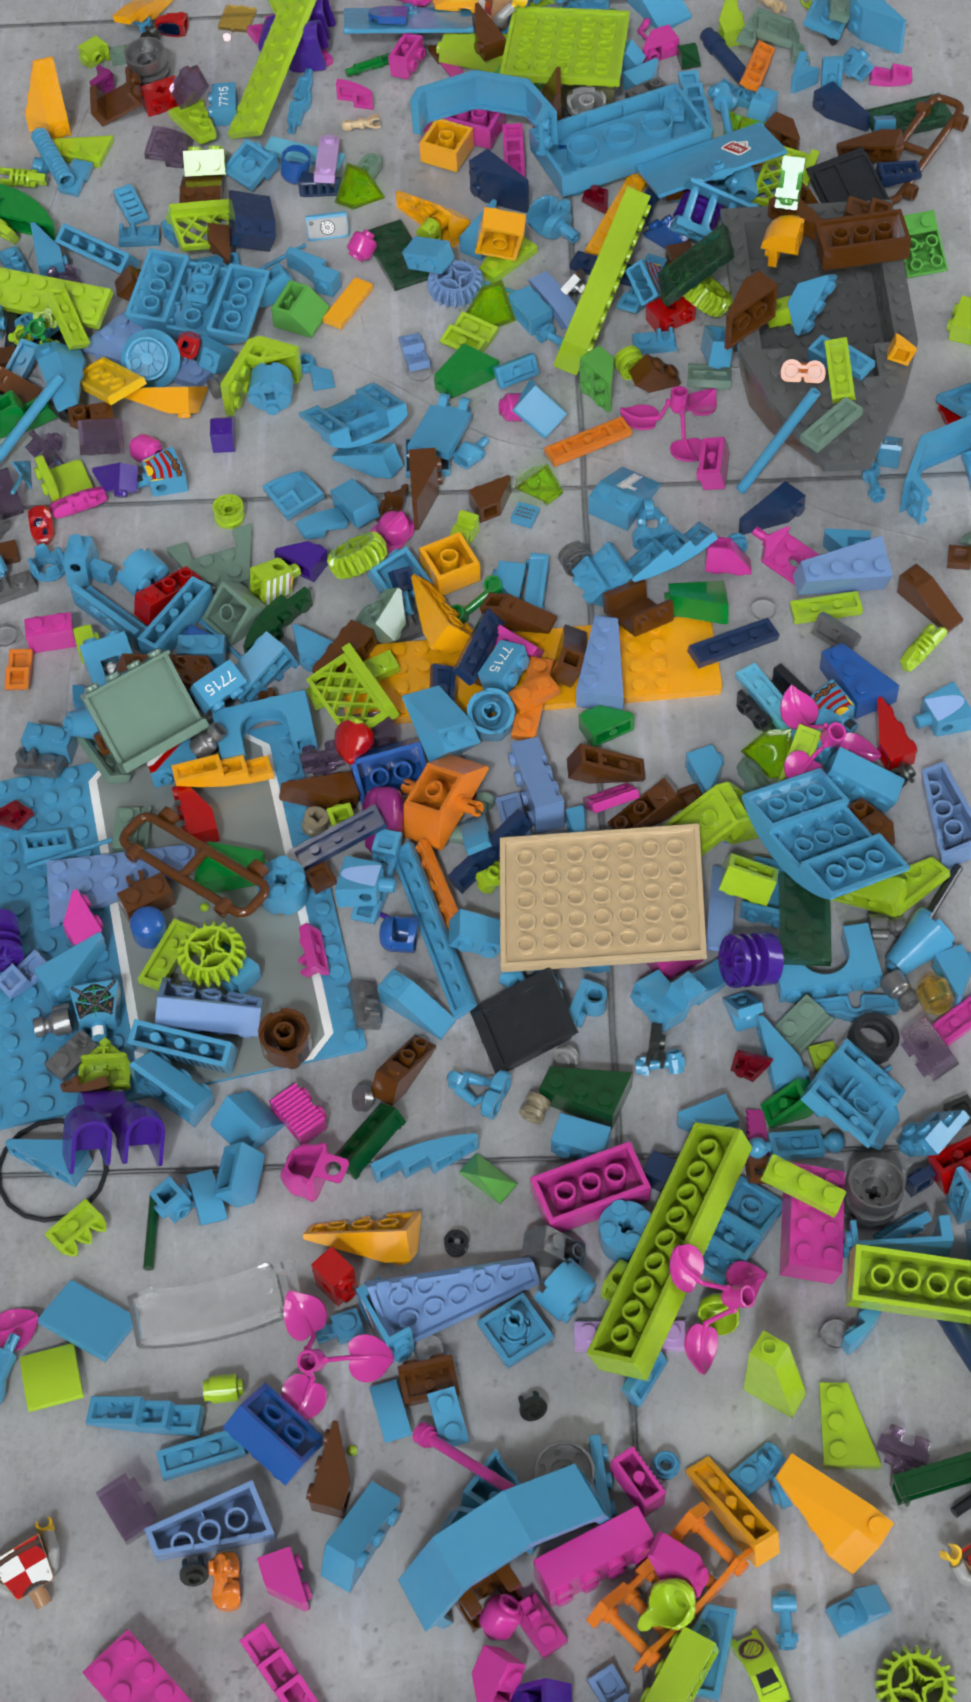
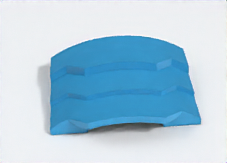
M373 382L355 389V395H351L334 406L322 409L316 405L299 412V417L309 423L310 427L318 432L321 439L331 447L354 448L367 445L393 431L407 417L408 413L404 401Z
M846 1038L809 1082L800 1100L820 1118L822 1116L827 1117L844 1132L849 1131L867 1148L873 1147L880 1150L900 1121L896 1105L906 1090Z

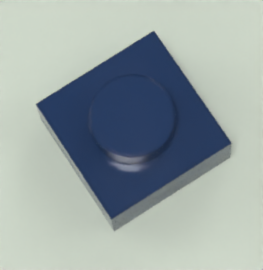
M410 566L388 572L393 588L399 587L402 592L413 590L411 580L413 574Z
M930 1165L922 1170L917 1168L908 1175L905 1190L911 1198L933 1185L936 1172Z

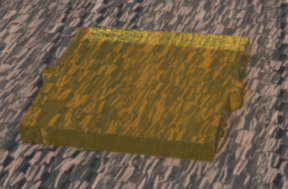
M226 5L218 24V30L231 31L232 33H247V26L252 25L257 8L243 7V5Z

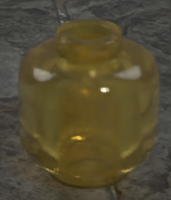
M928 976L922 980L916 989L917 997L920 999L919 1002L927 1013L933 1015L944 1014L951 1008L954 1002V995L945 978Z

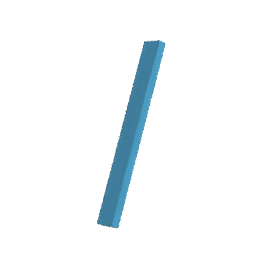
M407 841L400 847L396 869L414 916L418 917L419 929L452 1015L456 1019H461L474 1009L477 1003L455 948L449 947V932L413 842Z

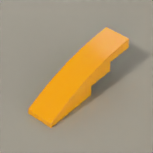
M133 0L114 13L113 20L116 23L131 25L134 21L143 22L148 16L154 20L173 0Z
M219 754L171 765L176 786L225 787L274 779L268 755L245 761L244 755L220 760Z

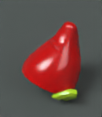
M350 716L348 720L341 722L335 729L334 736L336 751L350 765L354 764L355 760L364 755L374 744L372 730L363 723V720L355 716Z

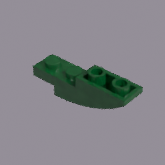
M304 586L288 599L282 594L275 598L252 624L243 645L244 653H247L254 645L255 640L266 631L280 641L284 637L283 627L290 625L295 618L302 613H306L313 606L311 591Z

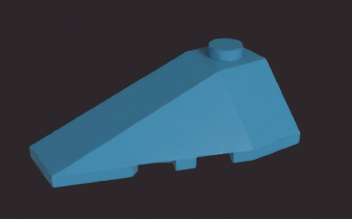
M55 341L43 343L38 348L33 349L46 384L49 383L55 374L60 375L64 379L52 396L57 411L60 412L78 404L81 393L80 381L84 378L83 368H86L87 364L82 350H69L67 345Z

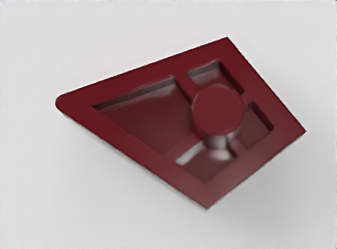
M592 185L590 189H586L582 202L606 214L608 189Z
M14 800L0 808V826L18 831L35 814L31 809Z
M738 1049L730 1070L737 1077L754 1082L771 1065L774 1059Z

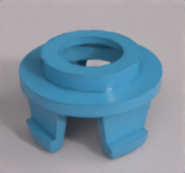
M45 543L34 547L35 557L28 559L31 575L41 582H52L61 578L65 574L63 564L64 553L62 549L58 546L56 551H49ZM47 564H54V565H51V566H49V567H46V568H45V573L41 572L42 568H43L45 565H47Z

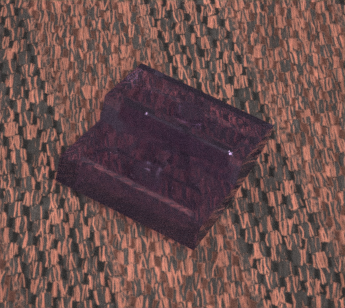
M153 126L144 152L145 159L165 161L166 167L184 169L183 151H188V147L193 146L194 140L189 135L180 131Z

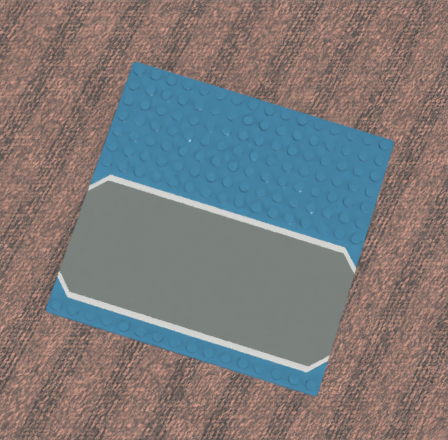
M280 723L251 729L247 732L244 739L247 760L268 755L274 779L225 787H191L213 810L220 841L215 843L264 851L266 862L282 855L292 859L288 850L313 838L306 835L301 828L305 811L310 807L279 800L282 782L306 779L300 753L295 754L290 731L284 724ZM218 745L216 751L212 755L219 754L220 760H222ZM93 762L66 767L57 779L27 775L0 781V808L17 800L35 814L18 831L0 826V909L12 911L17 915L24 952L23 960L32 951L36 950L46 961H49L73 946L63 931V922L59 923L60 926L51 929L47 865L44 864L28 870L27 865L31 863L23 864L18 845L19 834L68 829L73 850L110 837L113 840L116 807H140L141 809L151 807L152 813L158 815L167 806L178 815L176 806L181 805L180 800L175 801L171 788L176 786L175 782L155 788L147 762L130 771L131 777L127 783L108 784ZM179 820L175 824L179 828L186 825L185 820ZM151 823L149 849L186 844ZM61 838L57 839L58 844H63ZM112 842L62 859L113 853ZM197 869L189 875V878L194 880ZM166 879L175 899V905L161 911L168 927L173 919L196 926L199 929L203 922L208 926H211L213 921L217 922L218 926L224 922L228 928L233 926L236 933L242 936L246 946V956L259 965L262 976L246 993V995L263 998L260 1022L268 1013L281 1011V1008L295 1009L305 1016L310 1027L313 1047L310 1055L301 1064L361 1052L367 1048L363 1029H355L348 989L351 975L331 887L315 895L307 882V902L301 910L292 915H285L284 913L271 914L261 905L249 916L235 917L228 913L225 918H222L214 911L213 907L215 905L196 895L195 892L177 881ZM257 886L216 894L221 897H227L237 907H245L258 894ZM118 901L99 910H90L93 916L96 914L99 916L104 925L102 935L107 948L80 985L118 979L122 992L119 1025L117 1028L107 1029V1039L120 1052H125L128 1061L132 1063V1061L145 1055L144 1053L134 1051L127 1044L134 1019L155 1024L159 991L139 984L138 977L156 948L145 949L134 941L130 924ZM207 903L209 910L202 912L199 908L200 905ZM305 923L312 925L322 932L330 972L326 976L317 973L307 978L300 974V971L307 966L298 963L299 957L305 955L299 941V926ZM194 955L192 961L200 965V959ZM177 965L170 977L172 984L182 985L183 981L190 982L187 976L182 974L179 965ZM195 980L190 982L193 983L195 989L203 990L207 988L205 982L200 987L196 984ZM39 982L12 999L0 988V1130L63 1117L72 1108L77 1106L79 1093L62 1092L60 1084L63 1082L46 1070L44 1066L61 1047L81 1030L71 994L63 1000L52 1003ZM214 982V983H212L211 986H210V987H213V988H218V990H220L223 995H227V993H228V992L222 987L221 984H220V987H219V986H217L216 983ZM69 1002L74 1033L61 1036L48 1033L45 1037L37 1038L34 1031L33 1018L41 1016L48 1018L54 1005ZM175 1028V1029H179V1030H183V1031L190 1032V1031H188L187 1029H184V1028ZM211 1031L191 1033L229 1041L236 1046L238 1053L231 1074L170 1060L173 1067L177 1070L181 1068L187 1071L192 1076V1080L198 1085L200 1083L210 1085L283 1069L282 1067L274 1066L264 1058L259 1035L258 1037L243 1038L238 1034L227 1033L226 1035H217ZM79 1069L67 1081L71 1080L72 1077L77 1076L79 1073ZM133 1079L131 1080V1090H123L126 1101H136L151 1097L133 1083Z

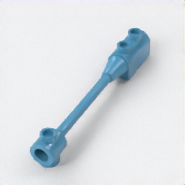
M719 82L709 88L708 96L712 98L714 108L717 111H721L724 132L728 134L733 132L729 111L736 106L738 97L732 94L729 84ZM751 166L735 171L732 175L727 176L724 186L729 189L731 195L748 203L758 196L754 170Z

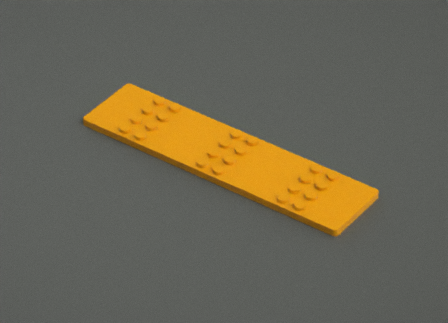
M674 617V621L636 637L619 625L623 703L720 695L722 693V680L719 663L716 662L698 668L687 652L689 645L714 637L712 622ZM592 625L574 626V628L587 632L586 653ZM552 628L549 634L520 631L514 633L544 650L541 658L555 660L563 628ZM428 640L377 644L366 660L388 650L392 652L401 671L378 683L400 715L394 720L389 716L375 726L412 723L402 696L428 689L430 687V666L436 663L454 667L463 650L451 654L441 650L436 652L428 646ZM527 669L523 671L513 690L524 684ZM580 673L571 688L556 682L560 687V694L544 702L543 711L579 708L576 707V689ZM456 675L455 703L467 715V706L471 697L477 692L483 691V687L474 683L469 686ZM352 694L344 697V701L350 702ZM359 694L356 702H366L368 694ZM344 707V708H345V716H346V713H347L348 708H347V707ZM354 708L352 716L361 717L363 708ZM369 709L367 717H374L380 713V710Z

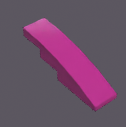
M522 123L502 124L504 162L525 177Z
M264 1622L239 1640L280 1702H318Z

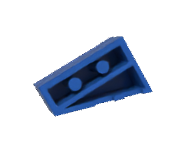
M841 643L822 651L819 669L828 681L833 679L854 702L856 706L855 720L876 710L877 698L882 697L886 704L891 705L897 702L900 685L845 644Z

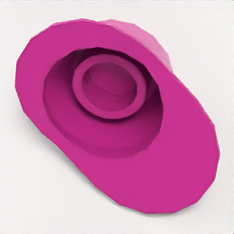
M389 511L383 514L370 532H378L384 539L388 549V554L385 556L387 557L393 550L400 549L414 533V524L403 511Z

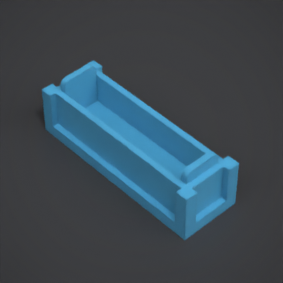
M531 553L530 559H526V569L529 571L524 601L544 610L549 575V554Z

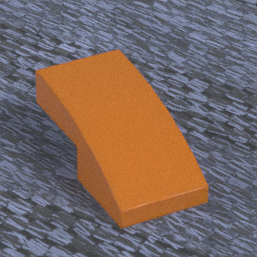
M9 649L8 667H6L5 674L6 691L29 690L34 660V651L32 649Z

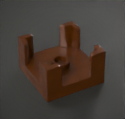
M507 1563L469 1588L455 1605L474 1633L482 1628L479 1623V1613L482 1612L483 1608L479 1601L498 1589L501 1595H511L519 1602L522 1600V1595L518 1591L521 1588V1583Z

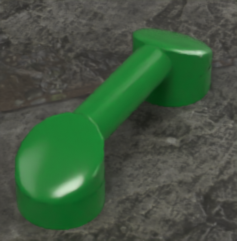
M496 575L486 577L483 582L485 591L464 608L459 604L451 606L452 609H455L460 614L457 618L463 624L469 620L470 614L482 605L488 593L502 592L503 583Z

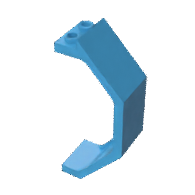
M472 70L419 86L410 99L413 134L421 135L426 125L430 122L471 110L481 109L527 118L537 129L535 140L540 142L536 155L544 156L552 144L558 145L557 111L528 78Z
M971 415L920 437L904 482L899 511L900 513L907 510L908 515L914 518L918 525L927 522V518L924 516L925 511H928L930 506L927 497L932 495V491L920 476L924 470L971 450Z
M572 1464L500 1492L433 1536L398 1581L425 1632L434 1626L445 1629L454 1623L451 1617L446 1616V1613L469 1588L528 1549L592 1522H597L601 1525L609 1521L610 1517L582 1469L576 1464Z

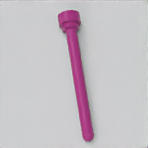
M422 1422L414 1429L412 1439L419 1446L437 1449L501 1491L515 1486L510 1481L439 1438L436 1429L430 1424Z

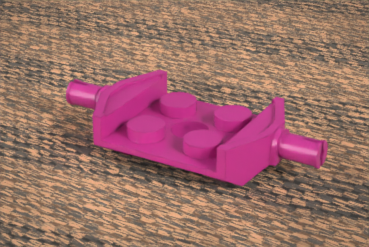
M756 526L752 535L763 541L761 562L795 585L793 574L797 567L792 566L789 560H795L800 564L801 561L819 556V554L788 533L790 527L788 526L772 534H767Z

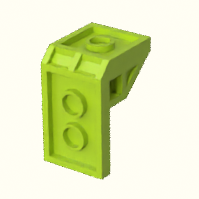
M260 335L248 339L220 384L225 415L234 416L236 411L242 407L243 400L249 392L251 372L258 364L272 365V362L280 363L292 372L294 384L300 383L303 373L299 346Z
M730 782L715 785L663 825L699 824L701 857L723 840L733 845L759 839L742 800V795L746 792Z

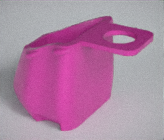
M324 1142L317 1145L304 1143L288 1154L286 1163L280 1172V1179L292 1195L314 1202L318 1199L325 1180L333 1183L342 1182L349 1162L345 1158L329 1154L327 1144ZM331 1162H337L341 1166L340 1172L336 1175L328 1174Z

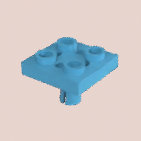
M521 1293L477 1321V1326L507 1369L554 1340L553 1334L524 1293Z

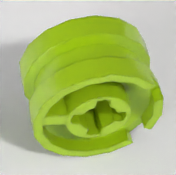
M626 346L615 355L614 367L619 371L623 379L632 380L629 370L644 355L636 346Z
M223 494L214 500L212 504L214 520L219 527L233 529L243 523L245 511L240 497L234 494Z

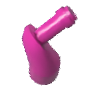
M645 18L637 30V34H640L645 41L648 37L644 34V31L651 24L649 18Z

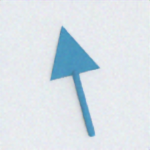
M30 461L11 462L20 474L11 490V494H15L22 480L32 489Z

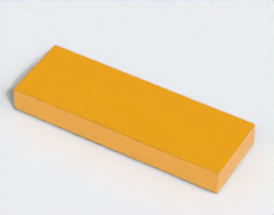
M355 277L323 316V323L342 330L372 292L373 284Z

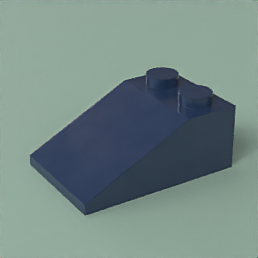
M489 149L469 160L470 192L475 197H478L485 203H490L492 199L497 200V206L523 213L528 212L529 181L527 178Z
M229 190L230 246L270 252L276 239V223L270 196Z

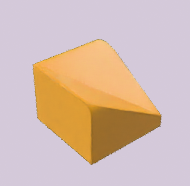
M896 333L887 348V360L908 366L917 351V347Z

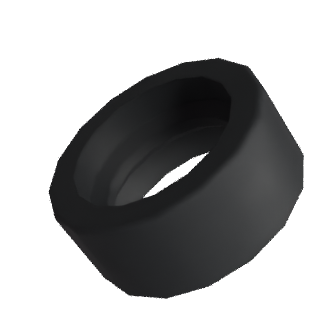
M865 1013L859 1016L848 1031L847 1039L875 1064H882L889 1060L899 1046L900 1036L894 1023L884 1015ZM862 1028L876 1030L886 1040L887 1047L885 1049L870 1047L863 1041L859 1031Z

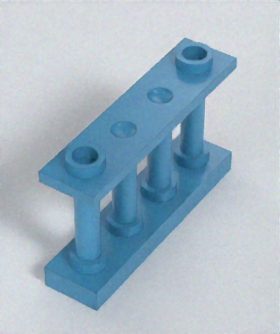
M691 177L683 185L684 188L691 190L683 216L676 217L671 222L669 229L725 254L722 227L719 233L710 230L711 228L709 227L717 202L728 208L760 206L756 203H748L708 185L701 178ZM698 194L709 198L701 224L694 223L690 219Z

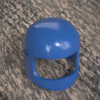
M291 145L282 152L281 176L290 184L297 185L301 173H309L311 155L305 147ZM291 151L301 152L308 157V161L304 164L296 161L288 162L285 160V155Z
M143 906L138 908L130 918V929L134 941L145 949L156 948L168 929L163 913L153 906Z
M386 917L379 929L381 946L389 952L415 953L418 917Z

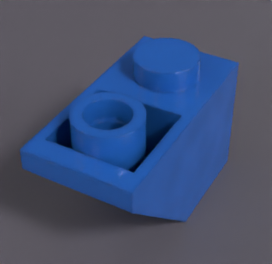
M669 214L660 221L659 219L654 220L648 225L649 229L643 233L647 239L664 249L668 245L682 243L689 239L669 229L671 222L676 217L681 216L680 214L672 217Z

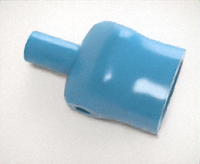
M483 436L475 444L464 441L453 453V461L460 467L469 469L485 457V450L483 448L489 443V439Z

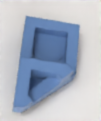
M613 1663L586 1680L599 1702H628L629 1690Z

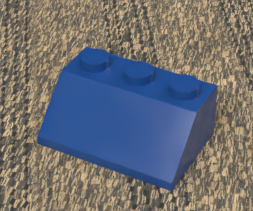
M416 737L368 750L364 755L358 757L354 764H349L359 791L361 805H363L366 793L371 788L378 786L397 788L403 795L401 784L409 786V784L403 781L409 778L417 782L426 766L421 742Z
M266 1382L237 1408L222 1427L285 1486L323 1446L324 1436Z

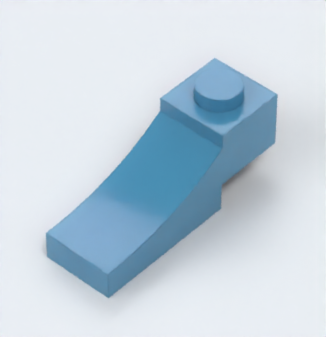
M292 247L287 249V267L307 277L314 284L316 292L333 298L341 288L340 272L328 268L326 260Z
M821 335L808 348V360L821 362L826 370L828 365L824 341L831 339ZM848 345L852 376L861 381L875 367V360Z
M718 959L693 973L686 972L671 983L666 996L683 1013L695 1004L699 1006L727 986L721 976Z

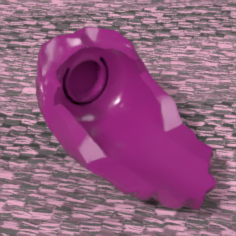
M389 786L371 788L365 795L362 811L375 804L387 825L386 830L403 833L405 801L401 792L397 788ZM376 834L365 839V847L370 853H372L371 849Z

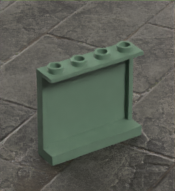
M157 648L147 654L149 658L140 662L137 659L126 665L127 670L119 673L115 671L105 677L107 681L100 685L95 682L84 688L85 693L80 695L121 773H128L209 727L206 718H201L168 656L171 653L170 650L161 651L160 648Z

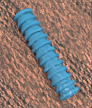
M41 127L35 129L31 134V139L58 186L61 188L70 187L74 183V176L49 133Z

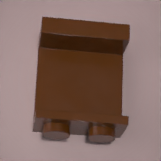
M129 66L125 67L126 83L107 94L97 84L90 87L91 115L102 127L142 106L141 78Z
M644 579L637 582L631 581L602 593L604 613L608 617L618 618V624L634 637L674 621L673 601L669 599L656 604L647 597L646 581Z

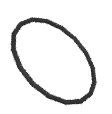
M57 1118L38 1121L19 1131L12 1139H19L22 1135L39 1126L57 1123L64 1124L65 1119ZM5 1146L0 1156V1195L6 1206L25 1219L43 1223L61 1220L65 1215L44 1218L26 1214L10 1203L2 1188L1 1167L8 1152ZM104 1161V1171L98 1188L88 1199L90 1204L102 1192L109 1172L108 1165H105Z

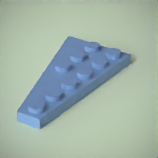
M122 312L88 338L90 345L81 350L83 355H86V353L95 355V359L106 357L121 365V352L125 342L131 335L146 328L125 318V313ZM180 356V368L174 378V383L186 387L203 386L207 383V379L212 377V373L200 367L195 360Z
M188 844L144 849L178 871L195 855V848ZM125 852L46 861L51 929L60 926L59 923L64 921L73 890L77 889L80 895L85 894L91 904L89 910H99L119 901L117 893L129 888L126 876L129 875L132 881H138L140 879L138 870L144 873L145 879L160 873V871L141 859L136 863H132L124 855ZM163 873L166 879L172 880V878L168 877Z
M530 1257L364 1282L374 1311L388 1336L390 1337L410 1327L414 1343L541 1284L534 1262Z

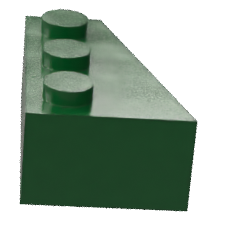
M550 1066L539 1087V1094L545 1096L551 1102V1107L591 1122L609 1126L612 1130L632 1088L633 1072Z

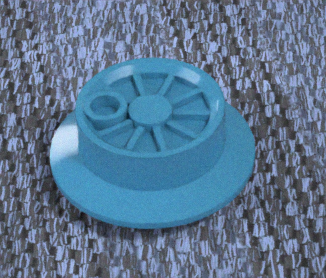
M144 329L131 335L125 342L121 352V365L144 377L147 384L141 388L165 387L174 380L179 371L180 352L176 343L168 334L157 329Z

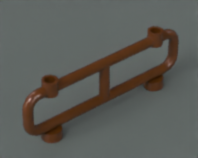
M936 94L931 96L926 102L919 101L915 108V113L917 114L903 132L905 143L903 150L922 156L918 162L921 172L953 128L961 132L966 129L969 116L963 114L964 105L961 101L947 95ZM935 103H944L956 108V111L929 149L907 142L924 117L930 114L931 108ZM916 180L903 183L894 196L889 197V199H892L893 205L899 203L903 197L911 202L916 199L919 191V186L913 184Z
M167 806L158 815L152 812L138 814L120 833L119 842L126 850L124 855L129 861L136 863L141 859L215 905L213 907L214 911L222 918H225L228 913L235 917L249 916L263 904L269 895L270 887L264 879L269 870L261 861L254 859L247 868L175 826L180 818L175 811ZM151 822L195 848L198 852L178 871L145 851L138 843L130 842L129 837L141 824ZM208 856L258 886L260 891L247 906L237 907L227 897L217 895L189 878V875Z

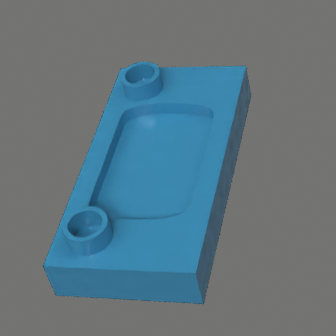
M673 83L558 120V145L552 144L544 156L536 155L540 142L535 140L536 128L529 130L531 152L562 197L580 195L586 189H590L592 185L599 186L636 174L635 165L711 139L712 129L678 84ZM671 91L677 93V102L684 106V122H673V117L664 111L665 97L669 96Z

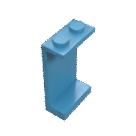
M950 1215L938 1216L932 1237L859 1240L856 1220H850L848 1230L844 1231L843 1258H847L849 1264V1251L856 1244L949 1257L954 1242Z

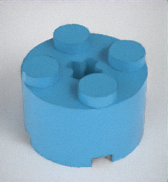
M272 362V365L261 363L255 366L250 377L249 403L270 415H276L279 411L287 408L292 400L294 384L292 372L286 366Z
M141 548L130 554L122 563L125 567L122 572L118 570L117 581L135 597V593L168 576L169 567L150 549L146 548V551Z
M487 688L471 697L467 706V716L472 721L479 739L488 742H498L503 740L513 728L515 707L506 692L497 688ZM491 712L495 713V716H492V718L487 717Z
M285 855L265 863L264 865L268 868L269 873L264 879L269 884L270 892L262 904L264 909L277 915L276 913L292 915L305 906L308 896V885L303 867Z
M615 1200L601 1214L598 1238L603 1253L610 1260L618 1263L622 1259L629 1263L651 1217V1213L642 1205L632 1201Z
M568 1258L567 1263L565 1261L561 1263L543 1283L546 1287L545 1291L542 1294L538 1290L534 1300L558 1322L563 1321L567 1324L576 1314L575 1309L580 1302L586 1304L595 1292L593 1290L597 1284L595 1279L572 1258Z

